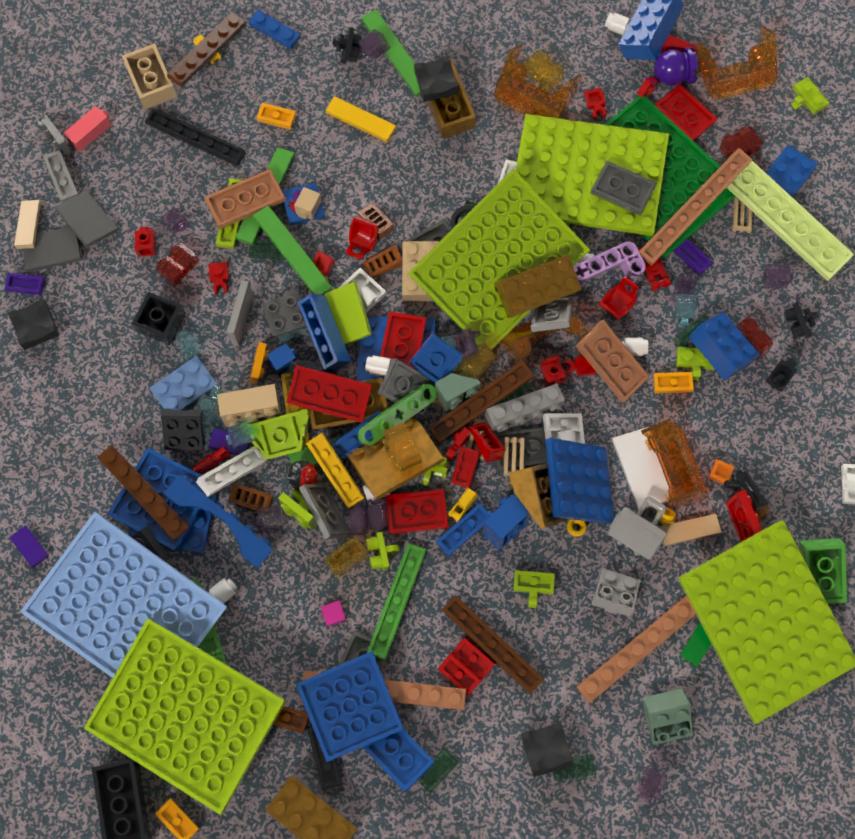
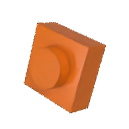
M716 459L708 478L724 485L726 480H730L734 466Z

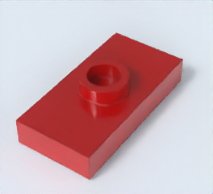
M461 446L451 480L452 484L470 488L480 451Z

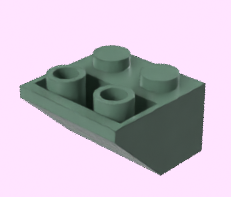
M451 373L435 382L436 397L446 413H448L479 392L480 382L477 379Z
M682 688L642 698L644 714L653 745L693 736L690 703Z

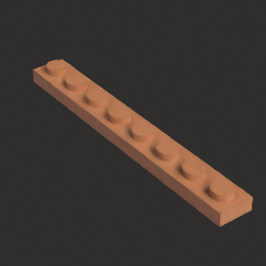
M738 148L639 251L641 257L652 266L752 162V159Z
M687 596L576 687L588 703H591L696 615Z
M304 670L303 680L322 672ZM385 680L393 702L464 710L466 689Z

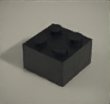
M148 292L132 322V326L137 333L170 345L186 312L181 304Z

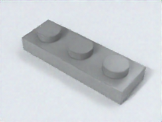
M57 150L43 156L61 202L78 195L61 151Z

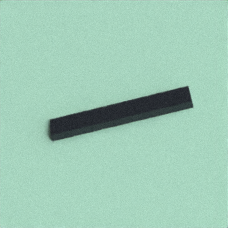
M155 108L152 109L144 121L146 125L238 167L246 154V150Z

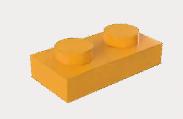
M262 103L256 118L258 122L291 130L296 117V111Z
M259 342L249 379L250 383L256 384L258 379L263 377L265 368L261 366L262 362L267 360L268 350H265L266 343Z
M692 372L653 374L654 394L693 392L694 390Z
M171 798L155 813L178 839H191L200 830Z

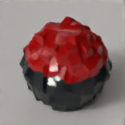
M306 460L295 461L291 464V468H289L287 480L293 489L299 491V488L304 484H317L318 471L314 465Z

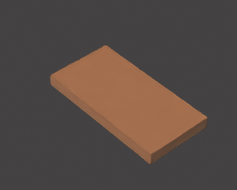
M271 169L204 197L219 230L254 215L266 206L271 208L286 201Z
M601 320L576 345V348L621 402H625L649 378L647 372L605 320Z

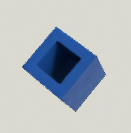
M285 343L267 354V357L277 374L281 375L289 370L291 361L295 362L298 354L293 347L289 348Z

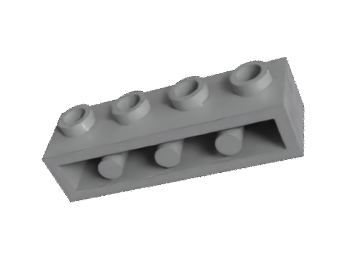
M554 384L487 408L485 419L493 433L503 432L509 427L519 426L531 419L541 418L545 413H555L561 410L565 399L558 384Z

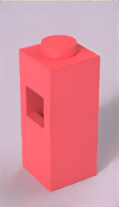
M95 106L63 134L67 141L80 153L111 126L110 116L105 110H100Z

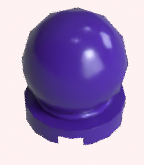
M693 47L684 48L683 53L672 49L662 52L654 62L656 78L664 85L670 86L679 84L683 80H685L686 84L695 83L697 77H694V70H698L696 52H692Z

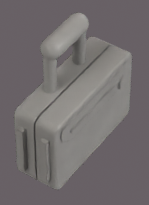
M648 496L637 513L625 507L622 511L618 512L609 526L611 529L608 534L617 540L618 545L624 544L632 549L634 555H641L650 560L666 536V532L656 526L666 511V506ZM647 505L659 511L652 523L641 516Z

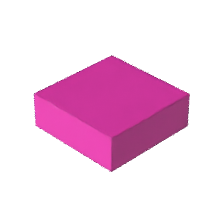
M340 601L320 607L327 627L346 620Z

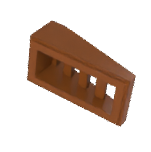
M373 203L358 212L361 218L373 223L381 219L377 223L378 227L383 223L385 224L380 229L378 228L377 238L379 240L394 231L392 222ZM372 209L373 212L366 216L365 213ZM375 214H377V216H376L375 218H373L372 220L369 219V218H371L372 216H374Z
M395 245L364 261L362 265L366 273L371 278H375L401 267L402 257ZM392 255H393V256H394V258H395V260H394V261H392V259H391V257H390V256H392ZM385 258H387V261H388V264H387V265L385 264V262H384V260H383V259H385ZM380 261L382 267L379 268L376 262ZM371 264H373L376 271L372 272L370 268Z
M234 483L228 502L230 505L267 514L273 496ZM240 491V498L239 500H236L238 492ZM246 493L249 494L247 503L244 502ZM254 495L257 496L255 505H251ZM261 498H265L262 508L259 507Z

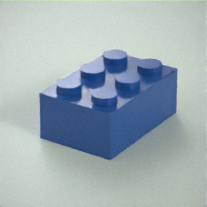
M725 312L699 324L689 336V339L724 381L749 367L760 355Z
M514 495L510 498L506 496L498 504L500 507L495 512L493 510L490 511L484 518L483 536L498 551H501L528 523L530 513Z

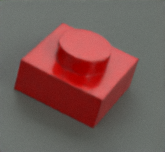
M317 251L313 260L314 265L323 276L329 275L335 259L322 251Z

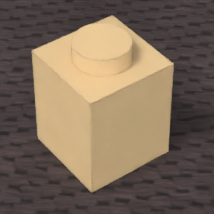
M303 187L294 205L296 214L303 219L313 220L322 203L320 193Z

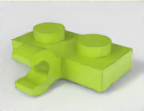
M809 77L794 84L792 89L798 96L793 99L795 102L791 103V106L795 110L806 105L814 115L828 107V100Z
M677 347L676 367L691 368L693 381H699L701 369L714 370L713 366L698 348Z
M515 570L513 591L529 593L528 608H536L537 594L553 595L555 573Z

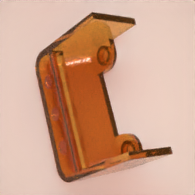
M761 26V44L755 45L750 49L749 61L717 68L715 60L711 58V49L703 43L697 42L699 72L707 93L712 99L720 100L768 88L776 83V33L767 27Z
M519 44L510 49L494 90L495 99L523 115L529 114L560 119L570 104L582 75H576L570 80L568 87L562 86L556 90L555 95H552L524 81L527 74L526 68L523 64L517 62L523 45Z
M572 313L571 324L568 328L532 332L531 321L511 330L503 338L502 343L515 366L530 354V343L561 329H564L568 334H576L579 341L588 332L581 319Z
M668 419L641 430V433L648 438L645 440L648 449L656 453L669 486L668 493L666 494L668 504L678 507L709 498L708 490L684 429L672 419Z

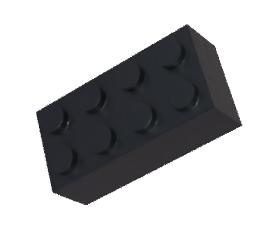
M129 758L91 767L102 839H151L139 763Z

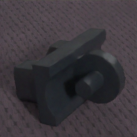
M349 28L345 39L343 34H339V37H335L332 41L337 52H341L342 49L340 63L345 64L347 60L356 62L359 57V51L351 48V46L359 48L362 41V36L354 33L355 28Z
M796 302L792 304L793 308L784 312L788 323L797 319L800 323L790 328L794 339L803 336L806 339L810 338L811 335L806 323L809 322L810 327L816 326L814 320L819 317L818 313H811L810 308L804 309L806 315L803 316L800 306Z
M789 357L785 361L781 359L765 382L769 383L772 388L782 392L797 372L795 368L797 362Z

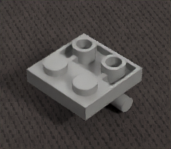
M602 568L591 605L603 608L604 611L615 615L619 613L630 617L634 611L640 580Z

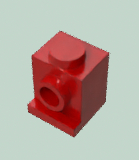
M140 227L138 231H134V250L137 256L156 255V235L153 229Z
M558 355L540 361L539 368L547 387L554 384L561 386L566 379ZM552 370H557V373L551 372Z

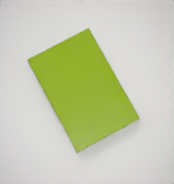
M353 281L323 294L326 297L345 346L372 335L357 282Z

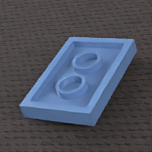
M195 356L149 389L164 409L184 411L217 388L218 384L197 356Z

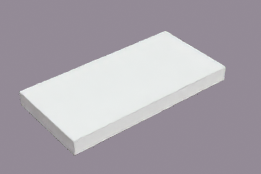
M649 427L612 438L638 510L648 496L661 504L676 499Z

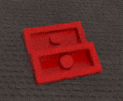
M464 637L454 651L440 665L438 670L458 688L466 689V695L469 696L496 663L468 638Z

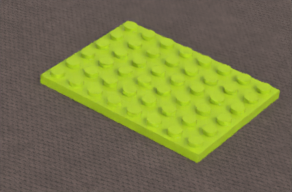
M525 114L515 171L564 223L654 236L669 134ZM606 161L657 183L641 216L590 194Z
M512 169L407 274L487 355L531 311L529 310L517 316L507 318L494 283L567 254L574 267L590 249L526 181Z
M784 520L776 522L677 578L754 724H758L855 667V655Z
M147 618L84 729L219 815H222L286 700Z

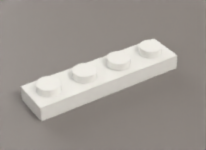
M253 446L199 477L196 483L209 497L260 467L267 460L258 448Z

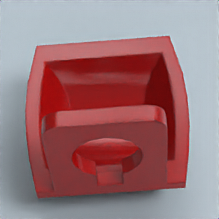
M354 216L349 230L350 246L346 249L345 253L355 258L363 259L368 251L371 252L374 248L378 225L369 220ZM360 248L361 253H355L352 249Z
M623 277L621 283L611 288L598 305L619 320L636 303L638 299L636 294L639 287L627 277ZM626 284H629L633 290L628 291Z

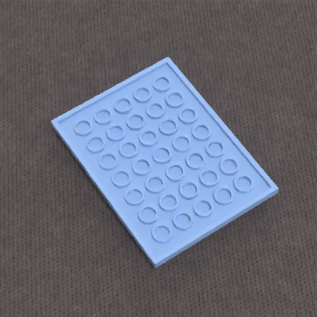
M94 512L20 612L113 678L147 618L198 647L227 606L100 514Z

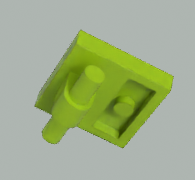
M296 489L291 492V495L300 501L297 504L283 492L278 497L283 511L289 517L294 515L297 523L304 529L309 527L313 531L317 523L310 514V509L302 493Z

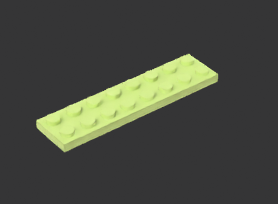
M753 161L727 187L827 281L854 255Z

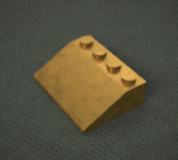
M414 416L375 444L363 445L347 454L354 470L376 500L445 461Z
M547 464L510 472V485L514 493L541 529L569 520L552 516Z

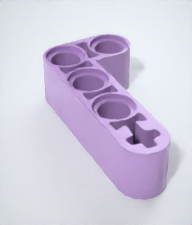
M625 242L585 260L573 268L575 273H577L576 276L579 284L618 266H621L626 277L635 279L644 272L645 263L636 245L632 242ZM623 249L629 252V256L623 252ZM607 256H610L614 262H609ZM591 264H595L598 270H594ZM632 265L637 268V272L633 271Z

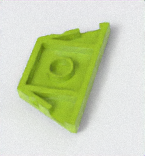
M310 409L300 410L240 428L242 432H246L252 439L251 442L260 449L261 454L266 460L304 450Z

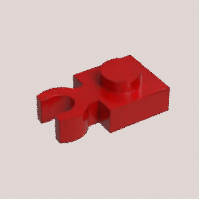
M655 77L646 78L636 94L640 97L650 96L655 91L656 86L660 84V81Z
M602 88L584 91L587 109H593V120L597 119V113H601L602 117L605 118L606 110L604 107L606 102Z
M227 262L208 264L210 282L215 283L213 285L215 295L218 294L217 289L219 287H223L224 293H227L228 288L224 281H229Z
M584 356L575 357V362L570 360L562 361V366L568 365L570 367L569 370H564L565 375H570L572 372H576L577 377L596 375L595 369Z
M464 427L462 431L458 430L452 439L454 441L453 445L448 449L445 456L450 461H453L457 453L460 452L461 446H464L470 438V430Z

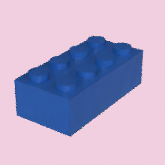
M642 0L618 44L626 59L656 60L684 7L682 0Z

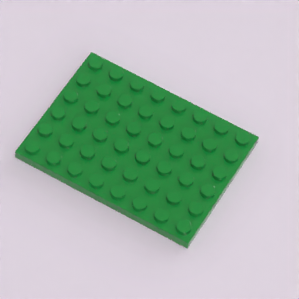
M638 96L604 124L669 134L654 235L721 167L646 97ZM726 188L662 256L667 258L687 238L689 239L732 202L736 196ZM640 234L647 241H649L653 237L649 235Z

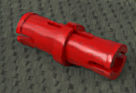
M222 446L213 454L206 455L204 460L192 466L193 471L202 475L209 469L216 468L218 463L231 456L229 450L226 451L227 447Z

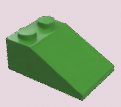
M839 538L799 541V551L827 604L847 603L846 544Z

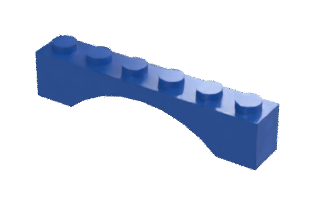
M179 474L163 495L179 507L202 509L218 517L235 536L241 557L255 568H258L273 550L270 547L271 543L263 536L261 539L254 534L256 531L248 524L246 526L242 525L239 522L240 518L233 512L228 514L223 510L225 506L218 500L213 502L201 488L197 489L193 486L194 481L186 475L182 477Z

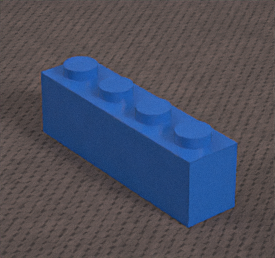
M311 293L297 302L324 370H339L350 363L351 359L325 295Z

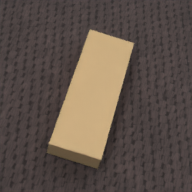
M39 200L21 201L14 243L16 249L35 247L41 208Z
M716 514L659 526V528L666 532L662 542L663 547L722 533Z

